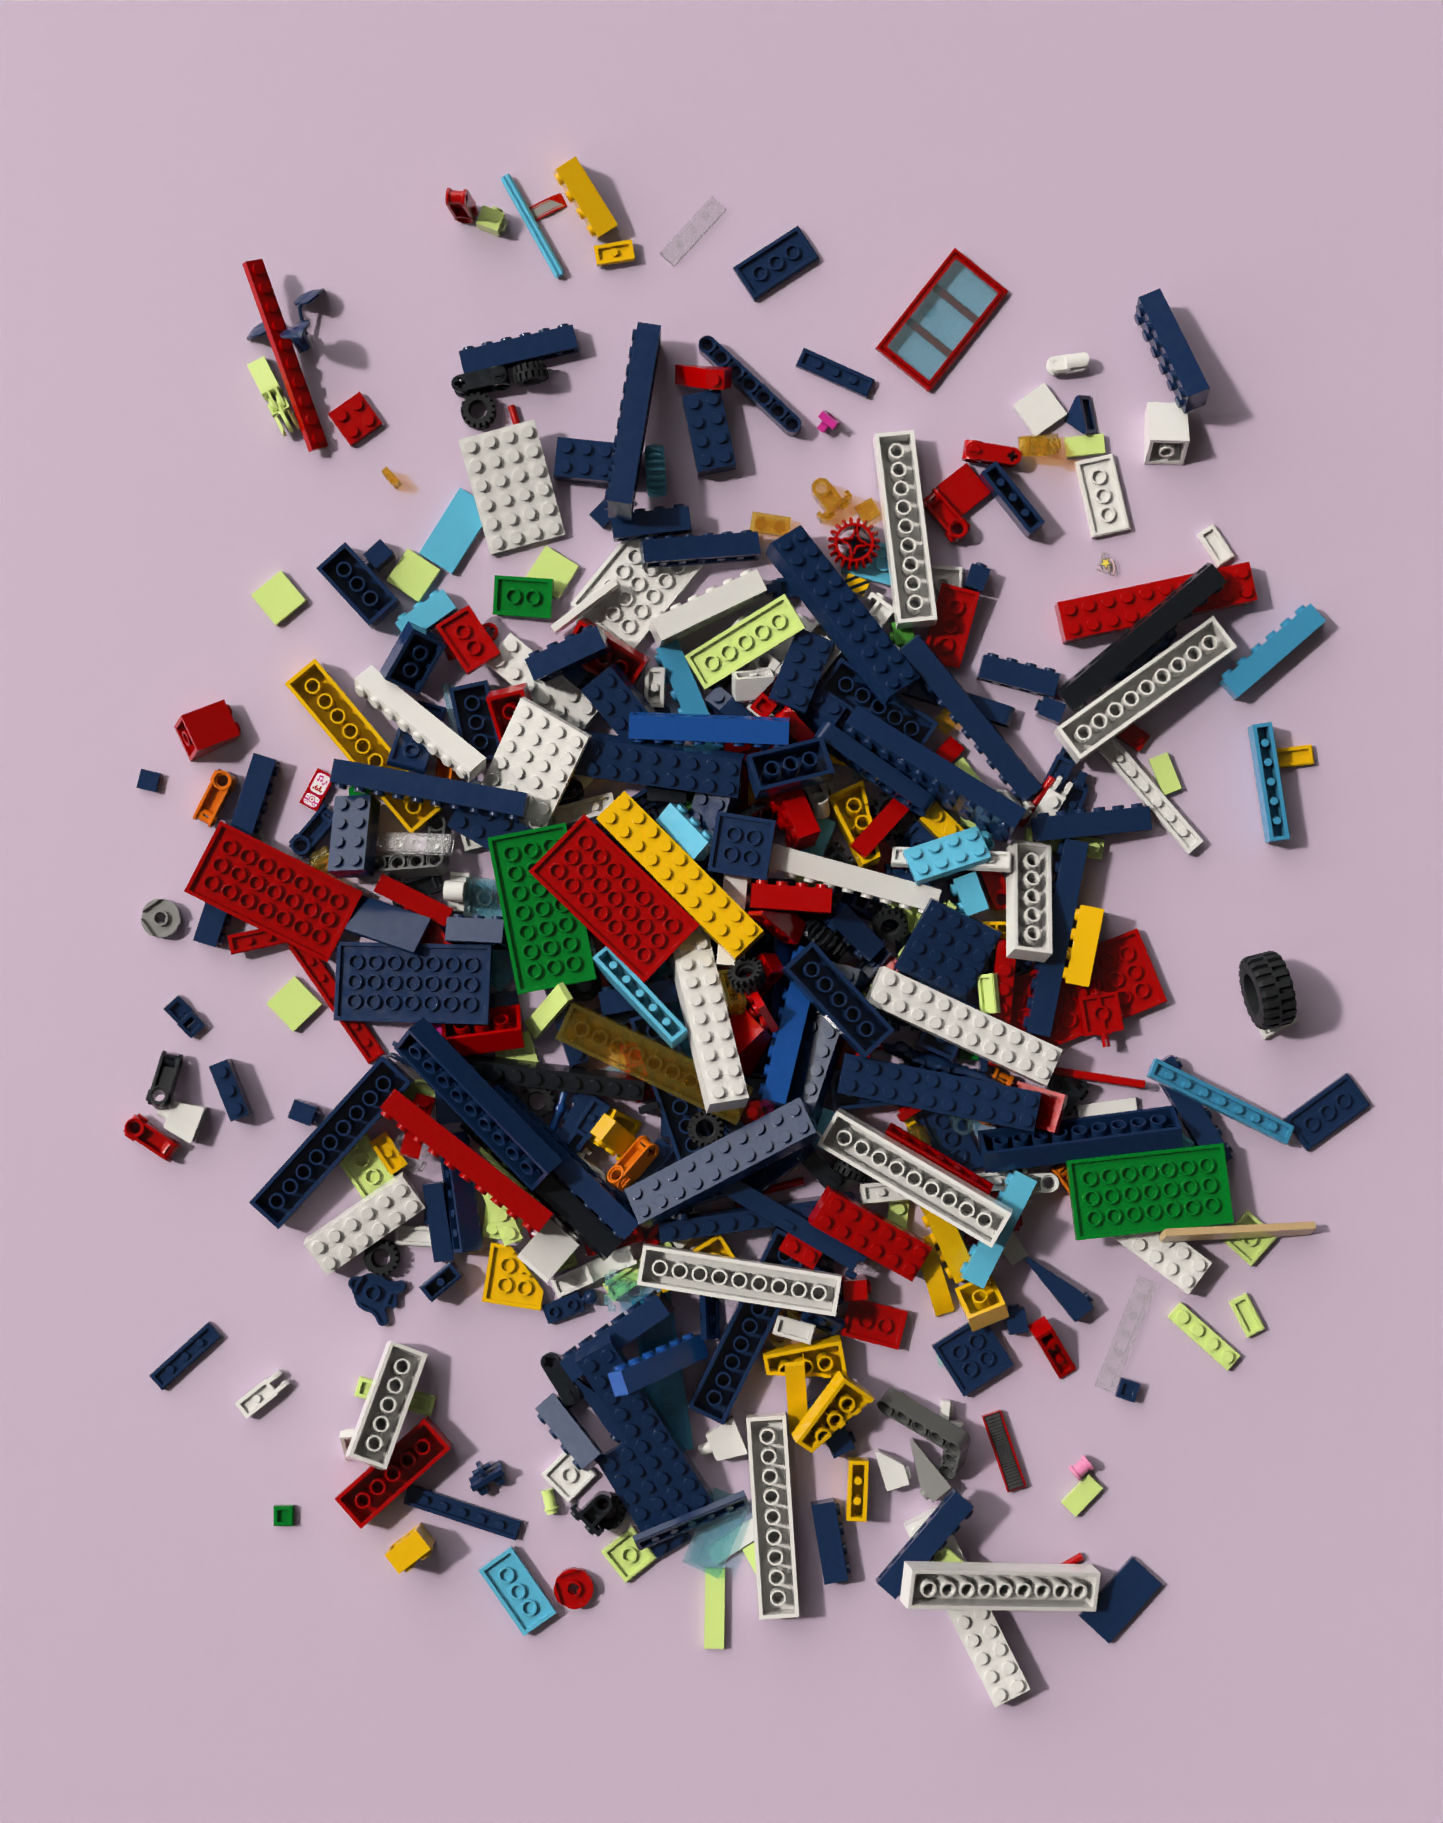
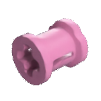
M1084 1455L1081 1456V1459L1074 1466L1068 1467L1079 1481L1082 1480V1476L1089 1470L1095 1469Z

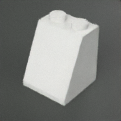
M1148 402L1144 424V464L1183 465L1190 442L1188 412L1183 413L1182 409L1177 407L1176 402Z
M552 1217L517 1255L524 1264L546 1283L580 1245L579 1238L572 1231H566L563 1228L565 1225L558 1218L553 1219Z

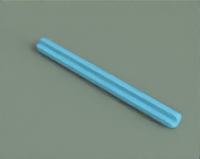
M504 175L501 181L555 278L563 276L564 270L511 175Z

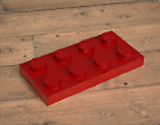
M942 583L936 602L937 622L935 626H930L926 643L943 664L960 669L980 592Z

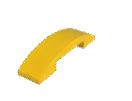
M929 1235L922 1237V1239L929 1242L932 1250L921 1266V1271L935 1316H940L955 1310L935 1246Z

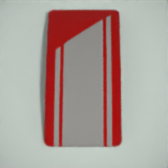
M559 193L529 207L537 221L557 210L567 207V204L562 194Z

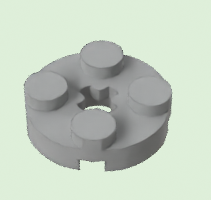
M154 899L143 908L141 924L149 935L158 938L169 937L179 929L182 923L180 909L174 902L167 899ZM159 913L166 915L164 923L157 922Z

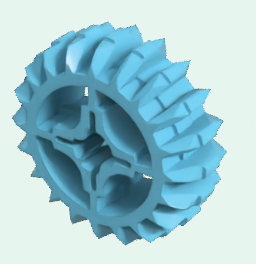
M651 444L645 447L647 494L649 497L660 498L667 494L665 451L663 445Z

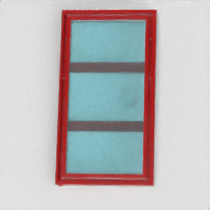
M954 248L875 349L930 393L1009 292Z

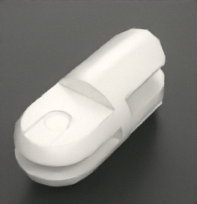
M1082 352L1053 356L1047 361L1046 369L1049 374L1054 376L1083 372L1087 370L1089 355Z

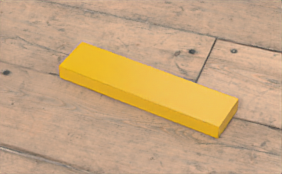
M804 1361L784 1362L789 1434L795 1430L808 1412Z

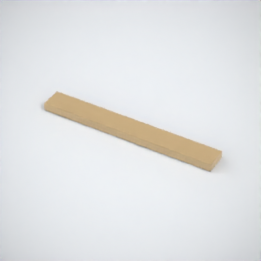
M1315 1222L1169 1228L1160 1233L1159 1241L1176 1242L1310 1235L1316 1230Z

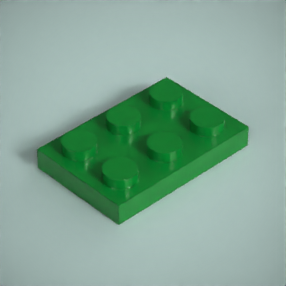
M495 575L493 615L552 618L554 579Z

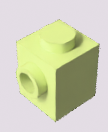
M485 205L482 206L476 221L479 230L500 237L501 232H505L508 224L502 209L494 206L490 208Z

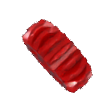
M850 517L849 524H847L843 519V527L836 524L835 528L837 531H830V534L834 536L828 537V542L833 543L828 545V549L833 550L830 553V557L837 555L834 562L838 563L841 560V568L848 564V570H851L852 565H855V570L858 571L859 564H861L865 569L867 567L865 561L872 564L873 560L871 557H878V554L874 552L880 551V546L875 545L880 543V538H874L878 535V531L871 532L874 529V525H870L867 528V520L860 524L861 519L858 517L856 523H853V518ZM853 530V534L850 537L840 538L844 532ZM859 531L867 535L870 544L860 539ZM856 536L857 544L859 543V545H856L854 551L852 552L851 544L849 545V543H852L854 537ZM838 544L849 550V557L840 552ZM869 550L864 556L854 559L858 551Z

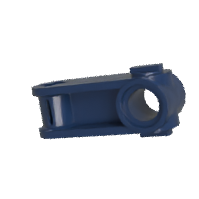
M323 804L302 830L289 841V847L303 859H309L316 851L315 848L332 829L333 811L328 808V804ZM301 841H306L307 848L304 851L298 850V844Z

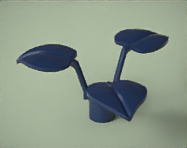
M324 288L308 291L294 301V305L298 308L300 322L285 329L280 334L281 338L291 339L298 353H303L312 347L306 330L310 325V321L304 320L302 307L316 299L321 292H325ZM263 322L251 330L247 337L248 341L250 338L266 334Z

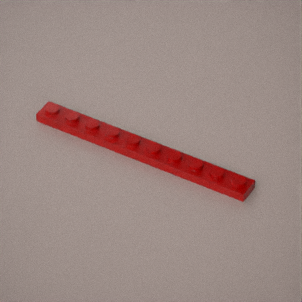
M263 259L246 261L242 265L309 452L325 449L328 447V443L291 339L280 337V334L287 327Z

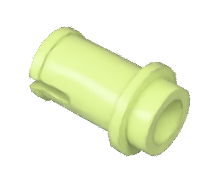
M553 1488L541 1491L545 1505L544 1512L546 1511L547 1515L557 1513L559 1505L556 1504Z

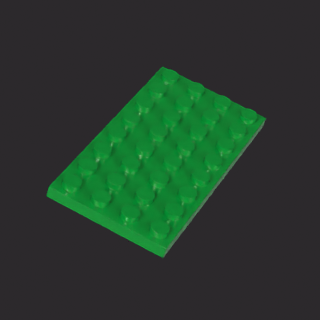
M566 823L487 838L518 995L554 988L562 982L565 985L596 979L587 928L528 872L567 832Z
M1224 1143L1066 1161L1075 1240L1157 1232L1169 1228H1190L1234 1223Z

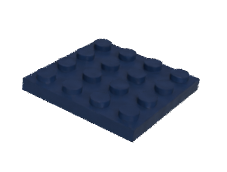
M930 898L894 968L946 994L965 1001L1002 933L940 901Z

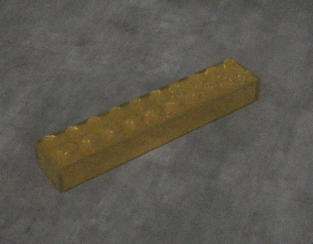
M572 1002L555 1039L705 1110L692 1057L577 1002ZM746 1083L750 1099L755 1087ZM745 1107L712 1112V1114L737 1125Z

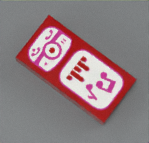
M317 768L299 803L317 812L332 786V783L329 782L331 775Z

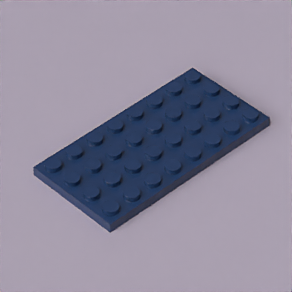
M338 942L333 1020L416 1023L424 1017L428 1022L435 1024L490 1025L493 946L421 944L416 955L378 942Z

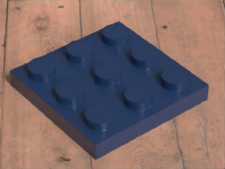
M717 811L707 871L768 880L777 821Z
M967 1322L932 1344L933 1349L963 1396H966L1014 1365L989 1325L972 1332Z

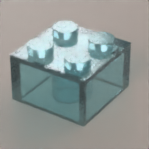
M466 877L463 915L466 917L481 915L492 919V916L503 917L495 879Z

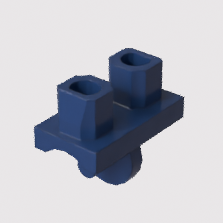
M500 1460L492 1465L490 1462L484 1465L481 1461L476 1462L477 1469L472 1471L473 1476L469 1478L470 1488L473 1492L477 1491L481 1496L490 1491L489 1482L494 1480L497 1486L506 1482L503 1464Z

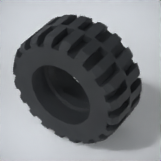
M1267 951L1243 958L1239 965V983L1244 1004L1252 1022L1255 1023L1257 1028L1262 1030L1291 1024L1297 1014L1296 994L1290 972L1281 955L1274 951Z

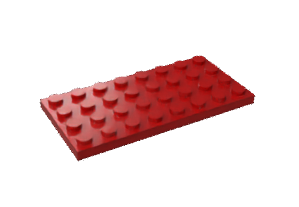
M585 814L528 871L637 975L642 982H645L699 926L682 907Z
M222 821L219 822L184 892L325 962L329 961L363 894L362 891Z
M1137 928L1098 944L1091 981L1100 980V988L1103 992L1118 991L1122 1019L1167 1001ZM1066 959L1064 967L1069 966V959ZM1032 970L1014 978L1010 1025L1024 1032L1025 1028H1022L1025 1016L1028 1017L1029 1009L1026 1008L1028 997H1032L1033 989H1030L1032 977H1036L1037 970ZM1062 978L1051 1036L1031 1035L1054 1046L1083 1036L1077 997L1088 996L1093 993L1092 982H1090V987L1087 988L1065 983L1066 979Z

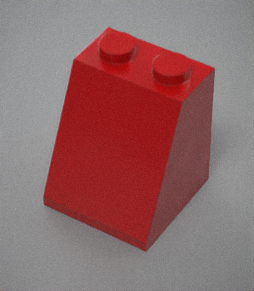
M224 699L183 714L176 722L174 728L190 762L236 741L241 735L240 726L237 722H234L232 717V709L229 704H226Z
M741 1005L729 1019L742 1071L749 1077L771 1041L772 1035L768 1032L770 1028H764L761 1021H758V1016L752 1008L747 1010Z

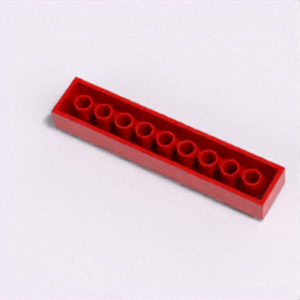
M1244 562L1216 568L1227 581L1223 584L1224 588L1219 593L1210 595L1205 605L1202 607L1197 606L1192 611L1193 614L1190 617L1253 604L1257 601L1250 563ZM1193 574L1057 602L1054 607L1062 643L1065 644L1128 630Z
M396 1089L391 1092L379 1107L382 1109L381 1115L389 1121L392 1118L398 1122L396 1126L404 1133L410 1131L414 1135L412 1137L413 1140L421 1146L424 1143L430 1148L427 1151L437 1159L439 1156L445 1159L443 1163L454 1171L457 1168L461 1172L459 1176L468 1183L471 1180L477 1185L474 1188L484 1196L487 1193L492 1196L490 1200L501 1208L504 1205L508 1208L506 1213L515 1220L518 1218L522 1219L523 1223L521 1225L530 1232L536 1230L539 1233L553 1215L550 1210Z

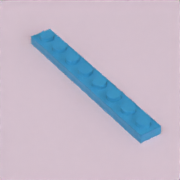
M1157 1058L1153 1059L1146 1077L1283 1145L1288 1144L1294 1129L1293 1125Z

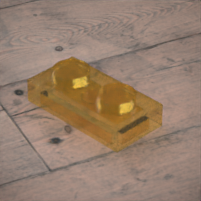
M753 512L750 530L752 532L758 531L759 534L781 537L789 532L791 517Z

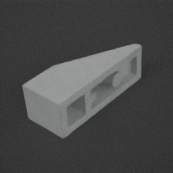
M911 1438L909 1442L919 1485L922 1488L920 1493L926 1500L930 1498L934 1503L952 1487L915 1440Z

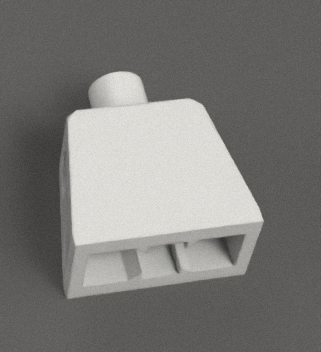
M174 1101L171 1108L158 1110L157 1116L166 1119L164 1124L166 1130L188 1143H195L208 1107Z
M733 1415L726 1419L724 1425L719 1423L707 1431L706 1438L708 1442L698 1446L702 1457L713 1453L716 1461L748 1453Z

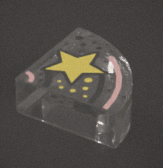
M1102 551L1096 570L1115 576L1116 563L1109 553Z

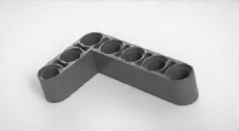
M442 816L432 817L428 824L426 852L376 855L374 877H359L358 879L361 881L379 880L382 873L393 879L445 874L449 868L451 828L447 826V822Z
M889 1388L878 1401V1409L885 1415L944 1449L939 1471L944 1477L953 1479L965 1463L970 1444L969 1434L896 1389Z

